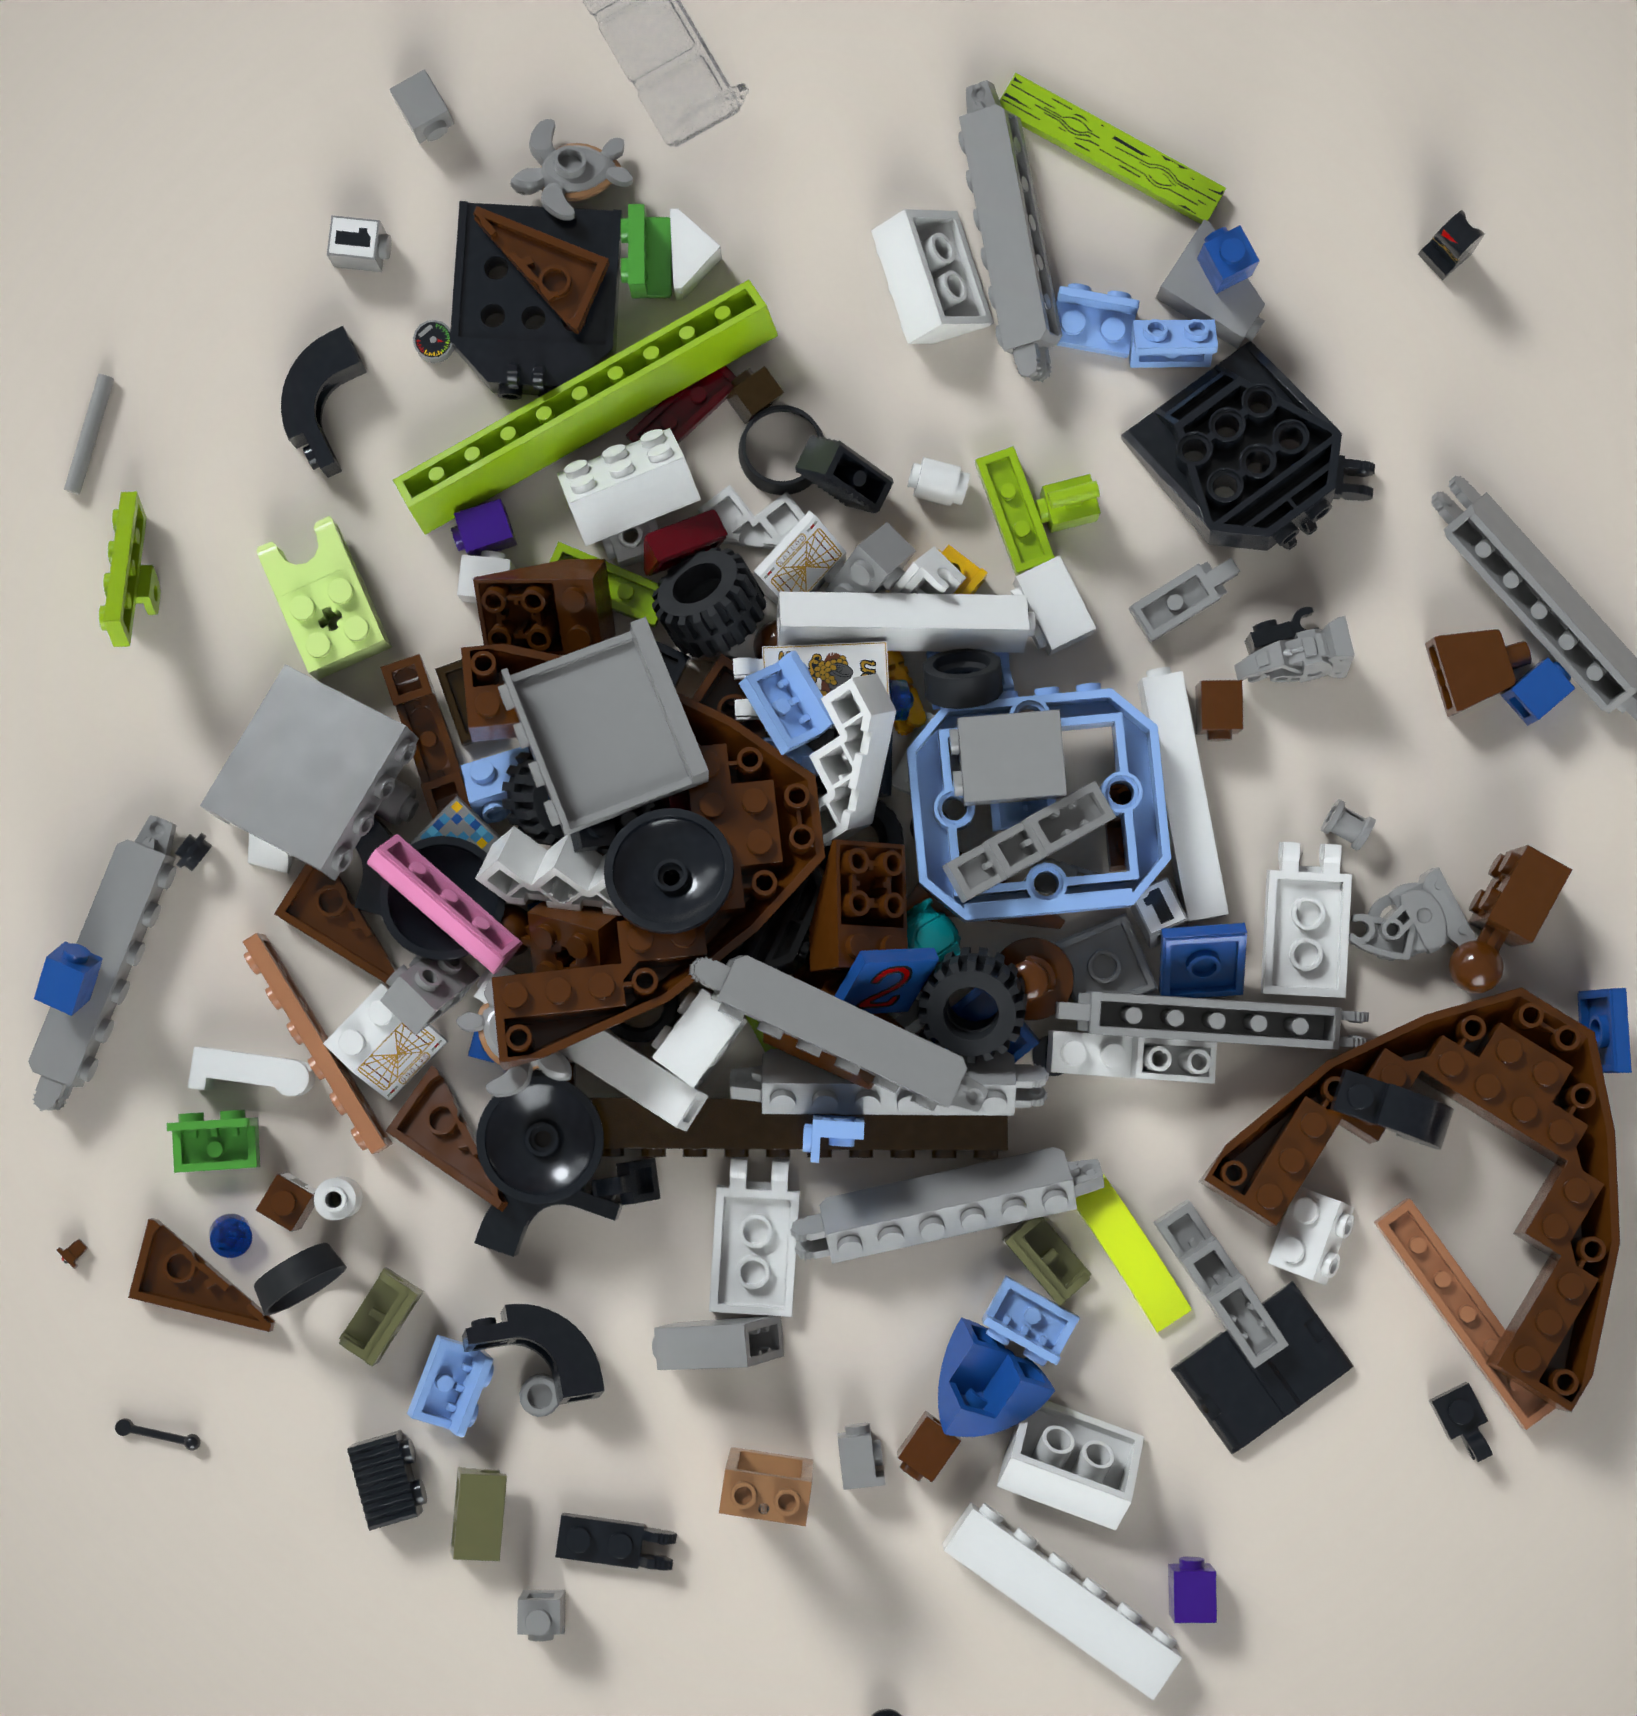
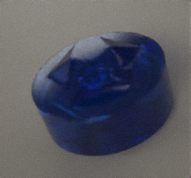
M890 679L889 696L896 709L894 721H906L910 708L913 706V694L910 692L905 679Z
M237 1214L220 1216L212 1223L209 1230L211 1247L218 1255L225 1258H235L244 1254L252 1243L250 1224L244 1217Z

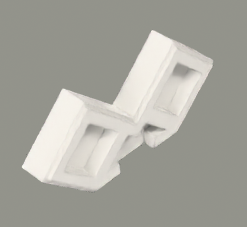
M731 485L727 486L698 509L699 513L711 509L717 511L728 533L723 544L771 550L805 516L788 492L754 516Z

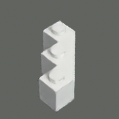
M878 674L851 678L821 698L840 735L809 755L828 792L818 799L824 847L830 846L832 840L848 839L873 822L896 709Z
M513 826L492 844L475 878L511 904L525 905L527 900L530 899L546 901L547 908L581 911L583 906L602 907L603 914L621 916L611 902L605 886L604 864L607 853L602 856L595 850L574 852L570 834L564 836L546 850L531 837Z

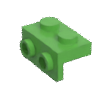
M628 204V218H621V243H628V258H621V282L628 283L632 299L670 298L672 296L670 218L647 217L644 204Z
M245 1110L220 1111V1120L204 1121V1112L178 1114L179 1122L166 1123L167 1131H172L174 1173L260 1167L258 1117L246 1118Z

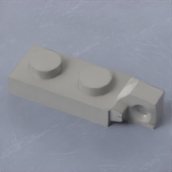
M1232 558L1212 569L1208 561L1202 565L1197 564L1134 603L1128 610L1151 643L1219 601L1227 593L1223 584L1237 576L1240 570Z

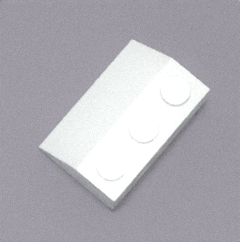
M904 209L871 230L876 244V251L888 281L889 292L893 297L899 315L901 329L905 334L908 344L937 343L994 324L957 211Z
M1047 1401L1034 1414L1014 1426L1004 1454L997 1487L1116 1530L1132 1502L1145 1436Z

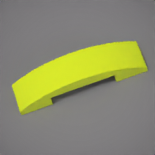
M1103 1174L1105 1187L1076 1197L1077 1211L1101 1244L1131 1290L1135 1300L1158 1333L1192 1309L1148 1238Z

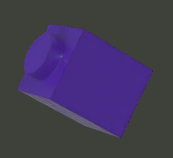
M501 498L454 513L457 526L452 527L451 532L458 551L465 549L468 555L481 556L482 551L498 552L518 545L506 507Z
M1201 1557L1179 1558V1564H1168L1169 1615L1173 1622L1217 1623L1216 1571L1212 1565L1205 1563V1559Z

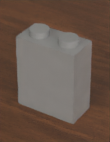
M1060 709L957 718V729H949L951 755L959 754L960 771H953L954 796L963 797V806L1061 799L1067 795Z

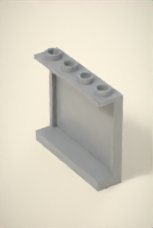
M646 617L630 622L629 632L510 675L507 668L501 670L504 681L503 685L498 686L501 699L506 711L515 709L519 723L513 725L521 749L530 747L535 760L528 763L531 775L537 788L545 785L550 800L543 802L552 827L560 824L564 836L708 782L709 770Z
M285 664L200 806L223 822L237 826L316 868L335 881L340 872L345 871L350 865L353 858V850L361 836L366 835L370 831L374 823V814L380 804L393 792L395 779L403 765L408 764L413 758L419 738L406 725Z

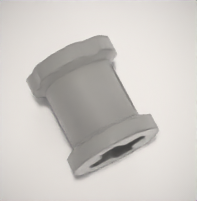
M1338 799L1325 818L1321 831L1326 834L1332 832L1350 842L1351 848L1357 851L1360 850L1368 839L1376 819L1360 816L1346 808L1345 802Z

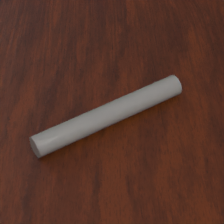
M98 374L64 490L74 494H80L114 382V378Z

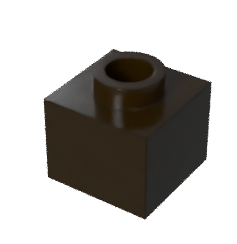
M765 366L755 373L749 368L731 381L734 388L726 399L744 424H746L757 413L777 402L784 391Z

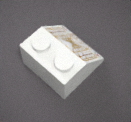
M809 510L754 570V578L763 593L778 605L779 591L817 592L826 581L830 584L844 565L846 550L816 515Z
M381 983L323 1044L356 1076L387 1100L391 1101L448 1041L431 1024L415 1035L380 1001L390 988L389 985Z

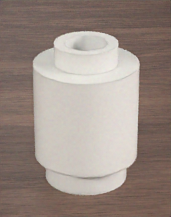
M923 457L921 465L913 463L907 487L914 488L913 497L946 506H951L952 503L962 505L970 473L962 472L960 466Z
M336 1177L325 1180L318 1186L314 1194L316 1210L322 1217L329 1220H341L354 1215L361 1207L363 1200L360 1186L356 1181L348 1177ZM333 1191L338 1192L342 1198L341 1204L338 1207L332 1202Z

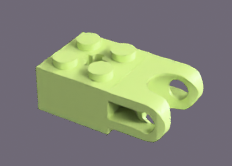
M330 516L318 520L314 525L318 549L315 556L307 563L295 565L288 562L284 552L273 542L265 543L257 548V554L306 669L317 680L392 648L341 530ZM342 616L337 621L338 628L336 630H332L327 626L332 617Z

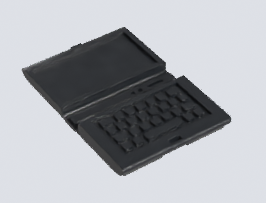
M1293 1281L1262 1302V1305L1289 1344L1286 1348L1254 1369L1226 1330L1214 1336L1171 1368V1371L1231 1454L1236 1453L1354 1366ZM1204 1404L1209 1412L1205 1413L1201 1406Z

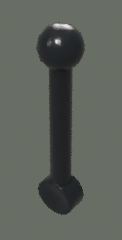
M128 1418L119 1420L115 1425V1431L120 1436H126L130 1433L183 1444L190 1451H194L200 1446V1438L195 1434L181 1436L136 1426Z

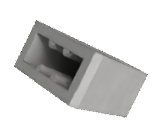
M1204 219L1162 283L1156 298L1190 320L1215 319L1217 337L1238 349L1244 338L1252 342L1265 320L1259 317L1265 303L1248 278L1218 294L1214 292L1197 260L1205 243V237L1215 231L1213 225Z
M763 1315L678 1322L654 1328L655 1336L652 1342V1351L657 1361V1370L742 1368L784 1356L781 1316Z

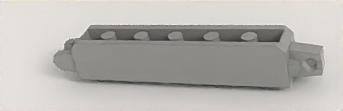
M986 80L966 88L967 114L959 117L962 131L959 132L958 138L961 149L967 156L969 170L966 171V180L969 189L974 193L976 203L973 217L976 227L981 232L984 245L981 248V259L983 265L989 271L991 286L988 288V296L991 305L997 313L999 325L996 326V337L998 343L1005 352L1014 355L1015 365H1017L1016 369L1022 377H1029L1033 381L1043 382L1050 377L1052 372L1050 370L1052 367L1050 366L1051 360L1048 348L1057 346L1062 337L1059 315L1021 119L1002 108L994 84Z
M1454 476L1449 481L1448 487L1467 510L1463 511L1454 500H1451L1447 493L1436 492L1431 497L1432 506L1448 523V526L1444 529L1446 538L1601 710L1608 713L1612 712L1615 708L1622 713L1627 711L1637 721V658L1487 492L1481 496L1465 478Z
M150 815L135 841L127 839L118 843L115 847L76 943L103 958L91 999L72 1016L50 1007L28 1060L32 1072L41 1075L35 1089L36 1094H33L34 1099H32L34 1100L33 1104L40 1111L60 1110L66 1104V1099L69 1098L73 1087H83L85 1081L89 1082L96 1072L98 1059L95 1056L100 1043H105L111 1035L114 1021L111 1020L116 1004H122L128 993L130 983L126 979L132 965L137 966L143 956L145 943H142L146 930L148 927L152 928L156 923L161 910V905L157 904L163 889L167 890L171 886L176 874V867L173 866L176 858L170 856V851L177 825L172 822Z
M739 955L731 958L726 965L717 960L712 961V958L708 959L707 957L696 958L692 964H689L691 979H695V982L699 981L701 985L714 990L711 999L721 1003L718 1011L731 1018L742 1021L744 1015L759 1021L757 1027L759 1031L777 1039H781L783 1033L798 1039L796 1048L818 1058L822 1051L837 1058L834 1063L836 1067L854 1075H858L860 1069L875 1075L873 1084L895 1094L898 1087L913 1093L911 1102L931 1111H934L936 1105L950 1108L952 1105L978 1113L983 1105L989 1089L965 1074L967 1067L963 1057L748 955Z
M1086 991V993L1078 994V1003L1056 1001L1055 1018L1077 1020L1076 1030L1089 1034L1339 1050V1046L1357 1047L1367 1042V1038L1358 1035L1340 1036L1341 1020H1346L1350 1023L1368 1022L1369 1012L1342 1011L1339 1007Z
M770 1049L763 1054L761 1066L731 1069L730 1098L761 1102L762 1114L1014 1116L1015 1108H1031V1106L1036 1108V1106L1044 1105L1047 1099V1092L1043 1086H1045L1049 1078V1073L1041 1065L1015 1064L1014 1056L1007 1051L1003 1054L998 1050L995 1051L994 1059L988 1061L984 1060L983 1055L977 1056L976 1063H967V1056L959 1054V1056L963 1057L967 1067L965 1074L989 1089L983 1105L978 1113L952 1105L950 1108L936 1105L934 1111H931L911 1102L913 1093L898 1087L896 1094L875 1084L868 1090L782 1050Z
M1051 1147L827 1197L819 1205L820 1214L807 1216L804 1219H796L795 1222H792L793 1225L790 1231L797 1241L794 1248L800 1259L810 1260L811 1258L817 1259L830 1256L833 1264L1077 1209L1076 1197L1105 1187L1103 1173L1098 1159L1067 1162L1063 1150Z

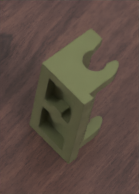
M1044 1217L1023 1221L1002 1239L1059 1306L1065 1303L1068 1298L1091 1279L1089 1277L1091 1275L1090 1271Z
M385 1267L347 1328L341 1334L339 1344L370 1366L379 1363L424 1291Z
M458 1467L450 1550L453 1560L500 1561L507 1475L500 1474V1470Z

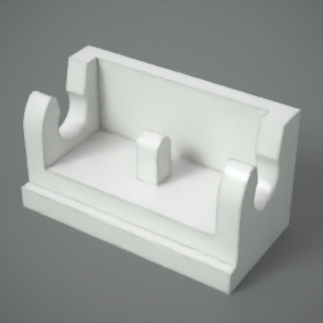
M934 546L912 563L889 593L953 594L966 577Z

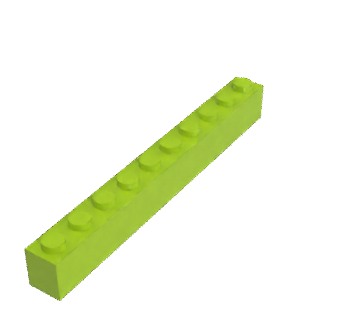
M747 280L393 479V482L409 511L426 535L454 519V513L483 503L777 337L778 334L768 307L751 281Z

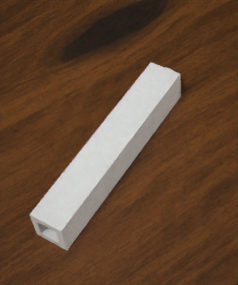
M779 591L776 613L778 646L887 641V651L945 652L953 649L969 648L982 649L989 652L1024 653L1028 636L1033 637L1035 633V613L1028 612L1027 595Z
M1170 667L1146 671L1147 677L1142 678L1137 686L1143 714L1158 725L1171 865L1178 900L1188 918V923L1228 915L1229 911L1183 671L1171 673Z
M506 966L496 974L486 969L478 981V991L474 997L484 1004L488 1003L484 996V991L487 983L492 981V977L516 975L518 973ZM607 1030L559 1051L674 1127L684 1131L688 1130L708 1098L707 1094L697 1088H692L671 1071Z

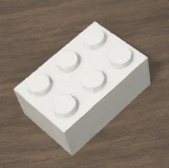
M670 428L648 431L636 442L626 446L623 444L611 446L603 451L601 456L588 461H574L568 464L564 471L557 473L585 546L701 500L686 459Z
M704 988L701 989L699 994L691 991L677 1009V1012L682 1017L674 1028L666 1025L651 1045L657 1050L652 1058L692 1088H699L748 1022L745 1018L742 1021H738L719 1012L718 1009L721 1003L712 1000V994Z

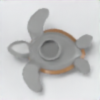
M545 119L536 125L529 141L530 152L541 167L523 169L511 179L510 183L515 192L521 195H531L542 190L541 203L546 211L560 220H573L575 212L568 202L594 197L607 189L612 183L621 187L630 186L633 184V177L616 160L623 155V139H610L602 150L583 143H570L560 146L555 150L552 144L556 128L555 122L552 119Z
M489 981L484 991V996L488 1003L480 1007L478 1014L468 1012L457 1018L456 1021L458 1026L464 1031H478L479 1039L487 1055L500 1065L492 981ZM556 1052L545 1058L510 1068L502 1076L490 1081L486 1085L488 1093L495 1097L511 1096L523 1091L529 1085L532 1071L540 1068L546 1076L557 1081H566L571 1079V1066L564 1055Z

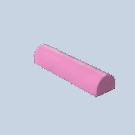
M398 834L376 848L368 859L367 864L491 973L496 974L523 944Z

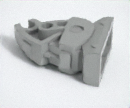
M1346 617L1336 618L1329 622L1324 629L1301 631L1296 633L1293 639L1279 640L1255 651L1234 665L1237 680L1243 681L1248 678V682L1253 683L1270 677L1272 682H1306L1326 675L1334 678L1346 677L1355 656Z
M1439 867L1432 868L1420 875L1418 883L1400 885L1394 888L1388 895L1376 900L1371 906L1368 915H1352L1351 922L1360 921L1364 923L1366 933L1362 937L1349 933V942L1376 955L1379 959L1394 961L1395 959L1410 960V957L1425 952L1431 954L1440 950V946L1447 943L1456 949L1465 942L1477 940ZM1391 906L1392 909L1381 918L1382 911L1386 907Z

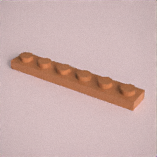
M255 933L244 940L243 944L248 950L244 954L246 962L256 975L262 973L269 985L265 989L269 1000L277 1010L284 1009L291 1021L286 1024L289 1033L297 1044L301 1045L304 1043L312 1055L308 1059L311 1069L320 1080L326 1078L333 1090L329 1097L334 1107L341 1115L347 1113L355 1126L351 1129V1134L358 1146L363 1151L369 1149L371 1154H375L392 1145L393 1143L346 1066L323 1044L328 1039V1036L267 936Z
M1406 1198L1374 1221V1224L1520 1426L1527 1430L1556 1409L1486 1364L1506 1330L1412 1200Z

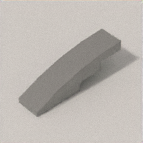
M1093 781L1025 818L1020 823L986 840L974 849L943 865L942 868L961 902L965 903L1116 818L1098 784L1096 781Z
M1189 1200L1184 1201L1153 1222L1254 1369L1289 1345L1244 1276L1239 1273L1217 1238L1212 1235Z

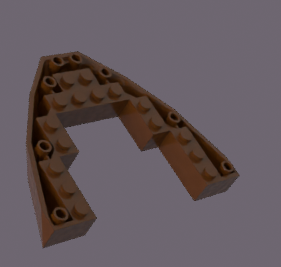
M503 643L462 647L461 654L468 729L472 742L517 738L513 728L514 724L519 723L514 708L506 711L498 690V686L504 684L501 670L507 668L509 674L513 675L561 656ZM677 692L709 770L708 782L688 789L690 811L711 821L728 842L734 863L733 884L728 898L711 919L699 927L682 933L658 934L640 929L627 920L617 921L621 963L492 977L499 1063L502 1070L545 1058L670 1001L695 981L689 975V964H692L696 958L707 957L708 959L712 958V961H721L754 935L825 858L815 775L787 755H781L778 749L733 718Z
M1522 987L1423 1015L1326 1061L1229 1141L1199 1180V1183L1267 1226H1277L1338 1125L1369 1144L1378 1142L1386 1130L1377 1125L1330 1110L1343 1069L1410 1090L1416 1078L1422 1080L1555 1163L1513 1233L1549 1256L1486 1364L1556 1409L1572 1412L1591 1380L1620 1247L1615 1128L1595 1032Z

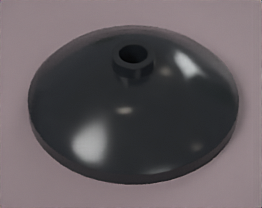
M676 808L650 811L630 821L615 836L608 849L604 864L605 886L611 902L617 911L638 928L658 934L682 933L707 922L724 905L731 891L734 878L732 853L721 831L705 817L692 811ZM670 875H677L680 877V880L676 885L669 886L665 884L666 878Z
M450 836L429 837L411 844L414 849L501 923L506 901L475 879L487 856L484 850L467 840ZM384 878L382 879L379 893L382 918L392 937L403 948L419 957L437 961L455 960L470 955L469 952Z
M532 1076L529 1085L523 1091L507 1097L493 1096L480 1117L477 1128V1153L485 1174L503 1193L526 1203H552L573 1195L592 1178L603 1154L604 1129L595 1105L578 1087L567 1081H557L548 1076ZM540 1131H547L551 1136V1142L546 1147L540 1146L536 1141V1136Z

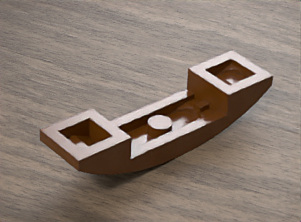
M417 654L380 667L393 706L397 709L401 723L406 725L419 738L416 743L413 759L422 782L420 785L432 820L457 795L471 808L461 766L421 655Z

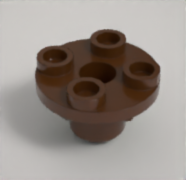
M1030 937L1017 940L1000 952V954L1005 956L1004 964L1008 966L1010 963H1013L1018 969L1017 977H1023L1026 985L1025 994H1027L1024 1020L1048 1018L1055 1014L1056 1001L1068 1002L1074 988L1075 973L1070 959L1059 946L1046 939Z

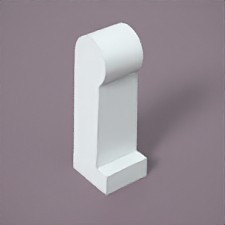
M194 1047L188 1088L213 1090L214 1080L219 1079L271 1086L286 1096H302L313 1087L315 1073L307 1062L301 1060L207 1047Z

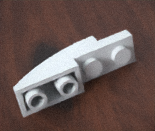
M1048 1031L1046 1071L1052 1073L1215 1084L1217 1042Z

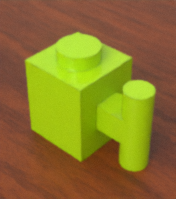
M1090 474L1044 485L1040 492V499L1035 500L1041 522H1047L1050 533L1096 522L1101 514L1097 497H1100L1097 481H1092Z

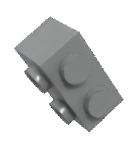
M886 522L855 548L825 591L886 593L885 591L892 589L905 573L903 568L916 550Z
M416 956L409 964V969L402 965L388 978L386 983L390 988L380 1001L417 1035L461 1001L480 976L462 958L437 961Z

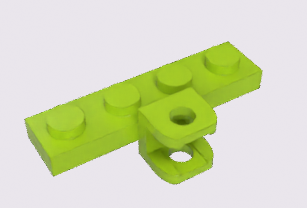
M137 491L121 492L119 509H114L112 513L115 538L114 541H109L108 558L111 567L110 573L104 574L103 586L106 604L99 608V623L102 631L108 632L113 647H128L131 645L136 604L143 603L148 615H158L161 589L153 565H141L147 517Z

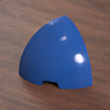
M961 1317L950 1338L941 1366L938 1386V1411L941 1427L945 1435L956 1437H978L994 1434L1013 1427L1030 1417L1049 1400L1055 1389L1046 1375L1032 1360L1027 1357L1015 1356L1012 1351L1005 1348L1004 1344L986 1334L988 1328Z

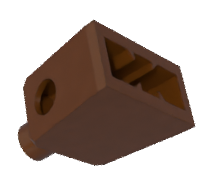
M1499 629L1439 635L1425 643L1447 717L1456 715L1516 685L1513 669L1530 665L1532 662L1531 652L1527 643L1521 641L1505 646Z

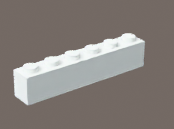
M970 1502L943 1541L944 1551L1147 1697L1154 1700L1182 1659L1178 1650L1174 1647L1177 1641L1157 1626L1152 1632L1140 1623L1142 1615L1126 1603L1121 1602L1118 1607L1105 1598L1108 1591L1091 1578L1087 1577L1082 1582L1070 1573L1073 1566L1056 1553L1052 1552L1050 1557H1047L1036 1549L1039 1542L1018 1527L1014 1533L1001 1524L1004 1517L986 1503H983L979 1508Z

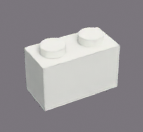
M1060 555L1015 577L1013 582L1015 589L1010 592L1011 595H1027L1028 612L1035 613V633L1032 639L1038 649L1044 647L1048 656L1093 635L1096 626Z

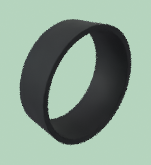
M776 405L760 411L747 424L739 442V462L746 477L760 490L774 495H783L786 492L791 495L805 490L812 485V481L807 480V477L803 476L788 481H776L758 473L751 465L746 453V437L749 429L766 415L777 412H789L808 420L814 426L818 436L823 438L824 435L814 419L803 410L789 405Z
M328 1243L314 1245L291 1256L265 1273L254 1284V1289L264 1315L281 1312L309 1298L337 1279L346 1270L347 1266Z

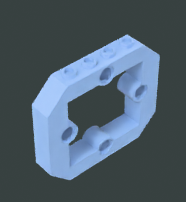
M1085 683L1076 685L1075 692L1060 693L1059 687H1043L1035 689V695L1022 697H1018V691H1003L997 700L986 705L964 709L941 707L907 748L906 756L919 886L964 923L1131 907L1171 860L1158 725L1112 688L1101 689V683ZM1026 709L1033 711L1060 709L1061 731L1111 727L1116 772L1104 780L1100 790L1115 816L1121 817L1126 872L1066 877V874L1059 866L1044 862L1034 866L1028 872L1024 881L999 883L962 903L942 868L946 863L959 857L957 832L969 826L975 814V805L965 806L966 813L959 820L946 818L942 811V806L947 800L957 799L963 803L962 796H954L948 742H950L949 729H957V718L1020 713ZM1117 783L1127 786L1131 793L1130 802L1124 805L1113 802L1109 795L1110 787ZM1040 874L1051 875L1057 884L1055 893L1049 896L1039 894L1034 887L1035 877Z

